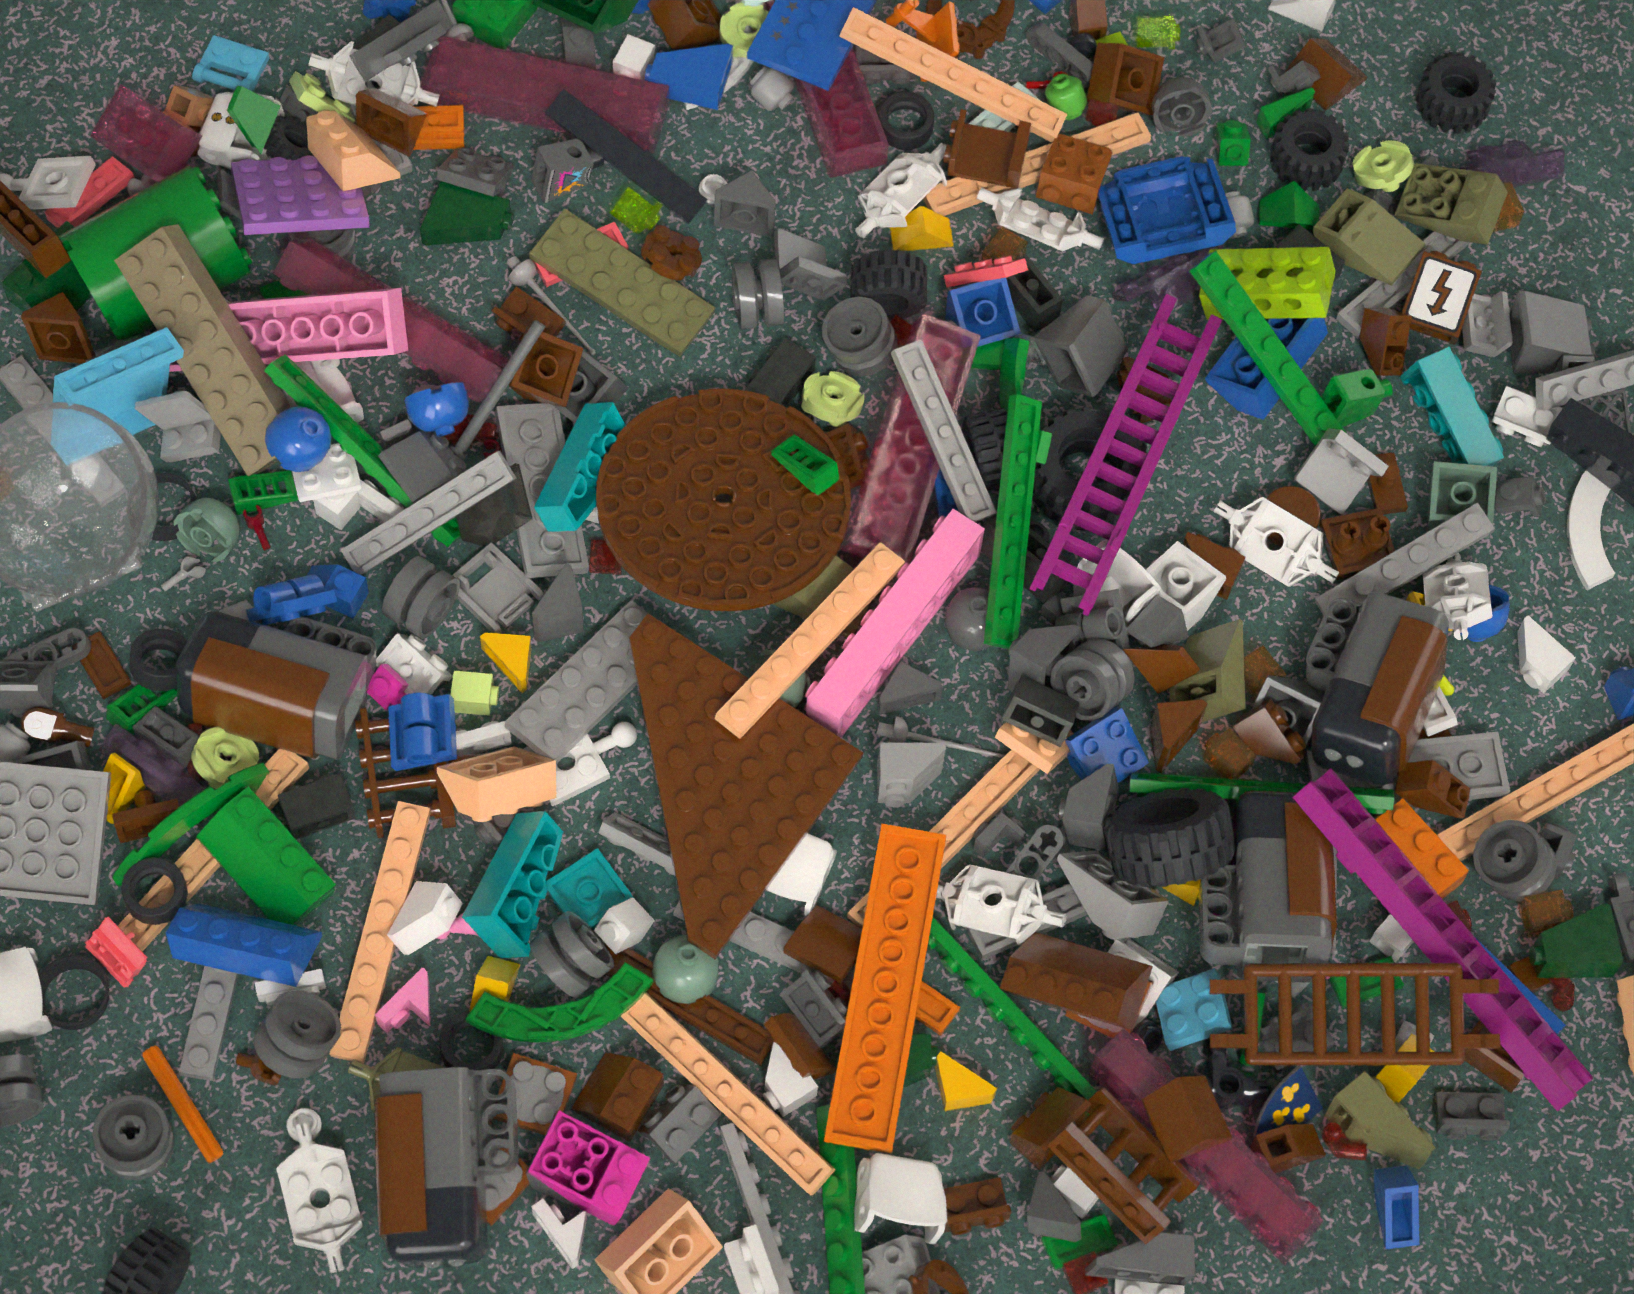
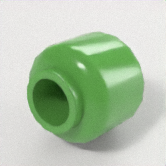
M1067 74L1057 75L1045 89L1048 105L1066 113L1065 120L1079 117L1087 105V97L1082 82L1075 76H1068Z

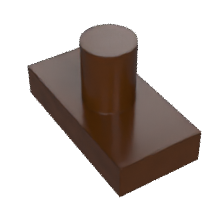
M1395 453L1375 454L1376 457L1389 467L1382 477L1370 475L1367 479L1374 509L1381 508L1383 515L1406 512L1408 505Z
M144 790L135 794L136 808L112 814L120 843L149 837L148 833L180 807L178 798L155 803L154 794L151 791Z

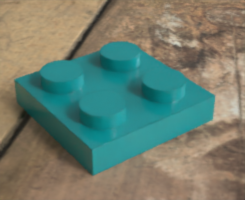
M598 848L546 881V886L548 887L547 894L562 914L566 911L575 913L593 930H595L609 908L633 897Z

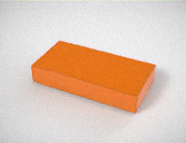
M921 981L915 1019L941 1036L960 1011V1007Z

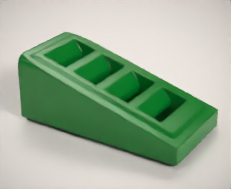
M1307 88L1260 108L1256 124L1266 140L1275 135L1277 126L1280 122L1283 123L1284 117L1288 114L1293 116L1294 111L1297 110L1304 113L1306 109L1311 107L1315 94L1313 88Z
M795 434L771 450L772 456L816 495H820L839 480L837 462ZM796 449L799 450L798 452H796V453L793 454L792 456H789V454L792 453L793 451H795Z
M291 471L246 475L228 479L237 515L243 514L244 510H246V513L257 511L256 505L260 506L261 509L298 500ZM278 482H285L287 493H281ZM272 484L274 494L268 495L266 485ZM260 487L262 495L255 496L253 488ZM247 490L249 497L243 498L241 491Z
M138 684L107 705L106 719L128 739L135 734L132 727L155 706L161 710L164 709L177 697V690L159 691L163 695L157 697L150 689ZM145 695L151 703L147 704L141 696ZM134 703L140 711L136 712L131 705Z

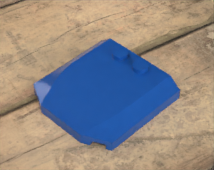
M1180 156L1126 168L1115 173L1113 181L1104 186L1101 185L1098 200L1117 259L1130 264L1163 259L1173 255L1223 245L1236 233L1235 220L1213 159L1206 158L1207 164L1192 163L1190 157Z

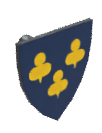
M1300 1065L1280 1083L1273 1078L1268 1079L1269 1087H1266V1089H1269L1271 1095L1258 1109L1259 1117L1256 1122L1253 1138L1258 1134L1284 1125L1305 1124L1323 1109Z

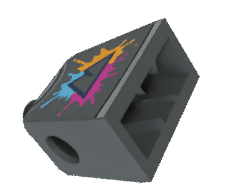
M579 139L537 147L531 182L545 204L587 186L591 169L603 166L604 159L592 150L587 151Z

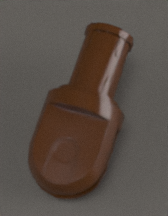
M43 707L28 709L21 720L22 729L28 736L55 744L56 741L59 742L60 739L69 742L81 741L89 748L94 733V727L66 721L64 713Z

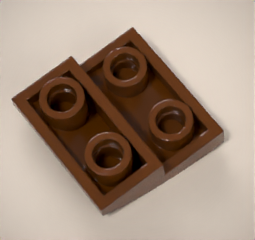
M817 905L784 946V954L816 971H821L827 977L842 984L857 961L862 928Z
M794 1013L771 1016L764 1024L770 1032L773 1041L780 1046L790 1060L794 1070L802 1078L812 1076L816 1080L837 1071V1068L827 1054L817 1045Z

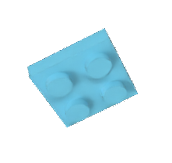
M1216 968L1169 984L1157 999L1156 1005L1164 1040L1170 1051L1209 1038L1210 1034H1221L1233 1029L1225 995L1210 994V979H1220V974Z

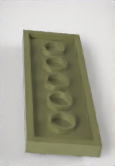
M566 209L561 212L529 253L531 260L679 357L682 356L715 313L716 307L676 281L659 275L651 269L652 265Z

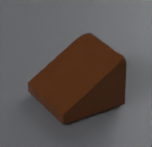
M1529 957L1507 966V969L1532 993L1550 984L1547 978L1536 977L1535 967L1530 964Z

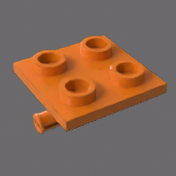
M906 0L904 3L897 4L894 7L893 13L886 18V24L894 28L901 21L905 22L917 31L918 40L952 57L959 53L956 28L957 19L955 17L954 3L948 2L933 16L914 10L919 6V0ZM921 78V82H927V80Z

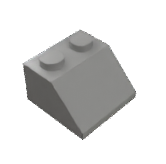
M880 743L877 761V803H885L887 807L893 808L901 807L904 803H911L942 773L946 743Z

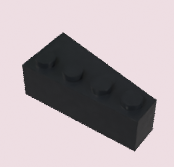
M1570 398L1551 424L1546 440L1634 507V435Z

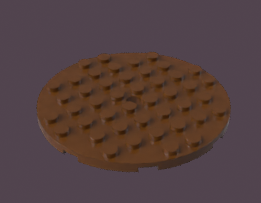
M720 388L698 390V394L678 398L676 395L656 403L632 419L619 432L617 440L611 446L608 454H605L597 480L596 507L599 525L607 546L615 559L636 581L663 598L681 605L710 611H741L764 607L796 594L818 578L830 565L844 541L850 517L851 489L849 477L846 475L838 450L823 430L797 409L791 406L786 408L770 401L769 396L751 391ZM793 434L837 462L839 480L820 495H816L804 486L771 454V450ZM796 449L795 451L791 452L789 456H792L799 450ZM719 494H728L732 500L731 503H721L719 501L716 502L715 497Z

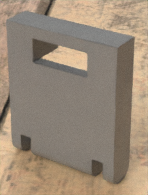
M492 542L452 575L460 580V589L456 599L492 633L500 634L502 632L496 622L507 628L534 605V600L528 596L530 593L537 600L544 596L542 590L530 578H525V574ZM485 562L492 570L470 588L469 581L466 578Z

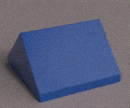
M1006 278L977 282L948 291L945 323L947 324L951 320L960 327L958 342L963 350H969L1021 334Z

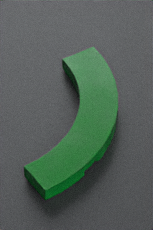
M1021 338L1005 339L1000 369L999 400L1000 408L1005 409L1006 412H1008L1009 396L1015 394L1022 395L1029 341ZM1040 428L1036 463L1045 464L1052 433L1045 432Z
M258 763L228 776L230 782L215 790L211 786L206 788L161 821L148 833L151 839L139 851L134 848L120 864L112 877L117 886L120 887L122 885L123 877L131 866L143 859L151 857L160 858L181 836L203 819L221 809L246 787L249 786L256 793L269 773L264 763Z
M625 962L610 980L591 995L576 1002L574 1000L564 1004L547 1006V1008L525 1007V1005L510 1003L484 991L466 1017V1022L484 1032L515 1041L554 1042L568 1040L598 1030L619 1018L644 996L653 984V979Z

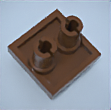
M1381 508L1321 519L1319 527L1321 532H1323V540L1334 570L1339 571L1336 580L1351 578L1395 552L1389 534L1391 524L1389 519L1383 516Z

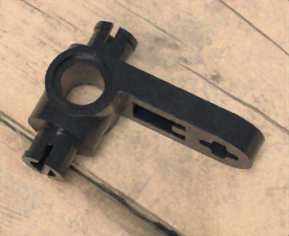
M1210 1037L1208 1038V1077L1206 1079L1219 1108L1230 1109L1234 1106L1250 1107L1252 1100L1266 1102L1269 1096V1089H1266V1087H1269L1268 1080H1253L1252 1073L1241 1072L1234 1067H1226V1049H1211ZM1219 1084H1230L1235 1093L1228 1094L1223 1092Z

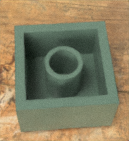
M1434 461L1430 479L1426 533L1476 503L1480 505L1493 525L1497 467Z

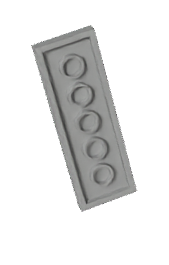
M546 403L496 406L495 416L502 454L517 478L510 482L508 487L525 578L557 576L565 563L572 566L573 574L588 573L589 563L582 526L577 531L548 532L534 508L565 445L559 410L553 405Z
M630 600L505 721V728L538 755L556 760L557 764L637 685L629 637L649 613Z
M1498 732L1417 740L1408 762L1434 760L1471 788L1469 800L1502 797L1510 793ZM1307 751L1306 762L1310 782H1315L1328 770L1317 766L1313 760L1312 751ZM1336 773L1346 786L1394 789V804L1402 799L1395 793L1398 776L1391 783L1381 786Z

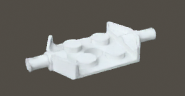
M354 42L348 43L333 56V59L324 58L312 53L308 66L326 71L325 75L328 76L333 98L356 105V94L358 91L369 88L366 87L364 80L349 55L357 51V49H353ZM413 61L410 67L406 65L402 67L399 63L394 64L370 79L380 85L381 88L378 90L411 106L414 104L418 105L419 101L434 107L437 105L440 94L423 90L420 87L418 72Z
M940 143L931 154L928 152L924 154H899L858 195L860 205L866 216V219L855 229L860 237L865 238L878 226L906 227L905 216L940 181L943 182L944 186L948 185L945 174L939 165V162L944 158L946 145Z
M981 187L978 193L977 200L993 205L992 210L995 212L998 225L1006 229H1011L1061 251L1075 246L1081 247L1082 243L1097 250L1101 248L1104 238L1089 233L1085 229L1086 225L1080 212H1077L1074 221H1071L1061 213L1050 212L1040 208L1032 201L1019 199L1022 188L996 194Z
M1265 497L1257 499L1241 510H1235L1222 501L1217 504L1226 510L1227 513L1218 507L1215 508L1214 512L1229 520L1228 523L1231 524L1229 547L1236 549L1241 555L1246 556L1245 561L1288 587L1311 574H1318L1331 583L1335 581L1336 578L1327 574L1326 571L1335 577L1338 576L1339 571L1324 564L1322 560L1323 532L1318 531L1270 502ZM1274 532L1282 535L1284 540L1283 546L1277 551L1270 550L1266 544L1267 537Z
M1457 553L1455 559L1452 556L1447 559L1448 562L1446 564L1438 565L1423 573L1425 606L1444 613L1449 620L1448 629H1454V637L1458 640H1461L1460 633L1462 632L1464 640L1468 637V627L1492 618L1487 566L1482 563L1462 562L1460 554Z
M969 864L950 883L946 882L945 886L938 885L936 898L942 899L945 902L952 930H955V925L1013 938L1016 939L1017 945H1022L1041 927V924L1046 923L1063 928L1066 922L1065 913L1049 911L1047 905H1044L1040 885L1036 879ZM990 894L1002 896L1001 901L997 905L989 906L984 902Z
M305 1122L303 1123L305 1136H303L301 1124L295 1125L299 1140L298 1149L282 1162L276 1170L295 1245L324 1251V1254L327 1256L330 1273L337 1272L334 1258L336 1259L338 1270L342 1271L345 1269L340 1254L341 1245L363 1225L344 1150L313 1142L310 1124ZM316 1191H326L330 1195L328 1205L324 1208L312 1206V1195Z

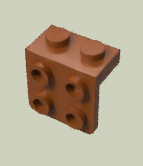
M1058 134L1057 138L1053 140L1042 168L1036 198L1093 215L1100 187L1112 157V150L1071 136Z

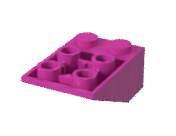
M558 1111L528 1173L583 1211L586 1210L587 1213L615 1226L621 1219L650 1157Z

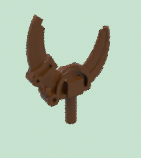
M929 0L926 5V13L934 16L943 8L942 0ZM1001 0L995 15L992 16L990 14L981 21V25L978 28L972 23L957 19L956 28L959 53L954 58L958 59L960 52H967L973 54V57L976 59H982L985 56V51L991 48L994 42H1003L1006 38L1007 27L1013 17L1015 0Z

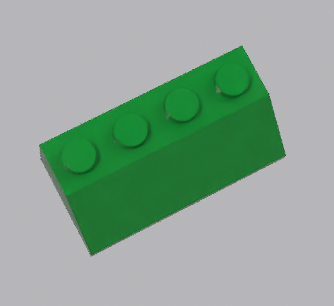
M249 786L225 804L196 836L197 840L269 920L296 926L334 894L336 884Z

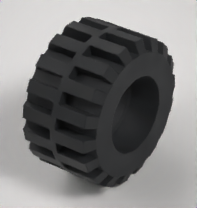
M1452 52L1445 53L1444 58L1440 55L1434 58V61L1427 65L1416 94V101L1418 102L1416 107L1418 112L1423 111L1421 116L1423 120L1427 121L1430 119L1431 127L1434 129L1437 126L1443 127L1441 132L1448 133L1449 129H1452L1454 134H1460L1462 129L1467 133L1472 131L1474 126L1478 128L1482 121L1486 119L1496 93V80L1492 79L1493 72L1491 69H1485L1487 64L1483 61H1476V57L1473 55L1466 57L1462 52H1458L1457 55H1453ZM1453 87L1460 89L1468 97H1454L1447 93L1444 88Z
M1306 109L1304 113L1297 110L1294 111L1293 116L1288 114L1284 117L1283 123H1279L1270 150V163H1273V172H1279L1278 178L1282 182L1287 179L1289 183L1295 181L1304 191L1307 190V187H1312V191H1318L1321 184L1324 188H1327L1331 185V181L1335 182L1339 178L1350 143H1348V132H1343L1344 125L1341 122L1336 123V117L1333 115L1328 117L1324 115L1325 111L1322 110L1316 113L1313 112V109ZM1297 145H1313L1320 149L1323 154H1306L1300 151Z
M877 250L864 254L851 265V298L858 296L871 298L882 306L889 320L912 317V315L920 313L921 309L926 307V263H923L920 257H915V254L906 253L901 250Z
M1003 408L966 415L962 423L963 436L987 491L1000 489L1007 412Z
M150 1228L137 1236L119 1256L107 1276L102 1294H175L187 1273L191 1253L158 1229Z

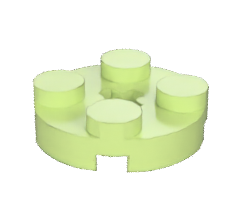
M743 2L737 3L730 7V11L725 16H722L719 31L720 39L723 44L733 45V57L747 58V51L769 13L767 10H764L763 5L745 6ZM746 26H751L752 30H757L753 34L743 32Z
M1390 140L1380 142L1381 147L1374 149L1371 148V145L1365 147L1356 155L1353 161L1355 178L1359 186L1392 192L1397 190L1400 186L1399 183L1407 179L1412 173L1414 160L1406 144Z
M830 371L829 376H819L820 372L807 378L802 391L801 407L803 411L829 422L834 427L846 425L847 421L855 419L860 414L865 398L864 394L862 395L859 391L860 385L853 378L834 371Z
M214 727L200 735L191 753V759L196 771L208 781L212 788L217 789L230 782L228 776L256 765L259 760V751L252 740L226 733L220 727ZM220 753L224 756H231V761L221 759Z

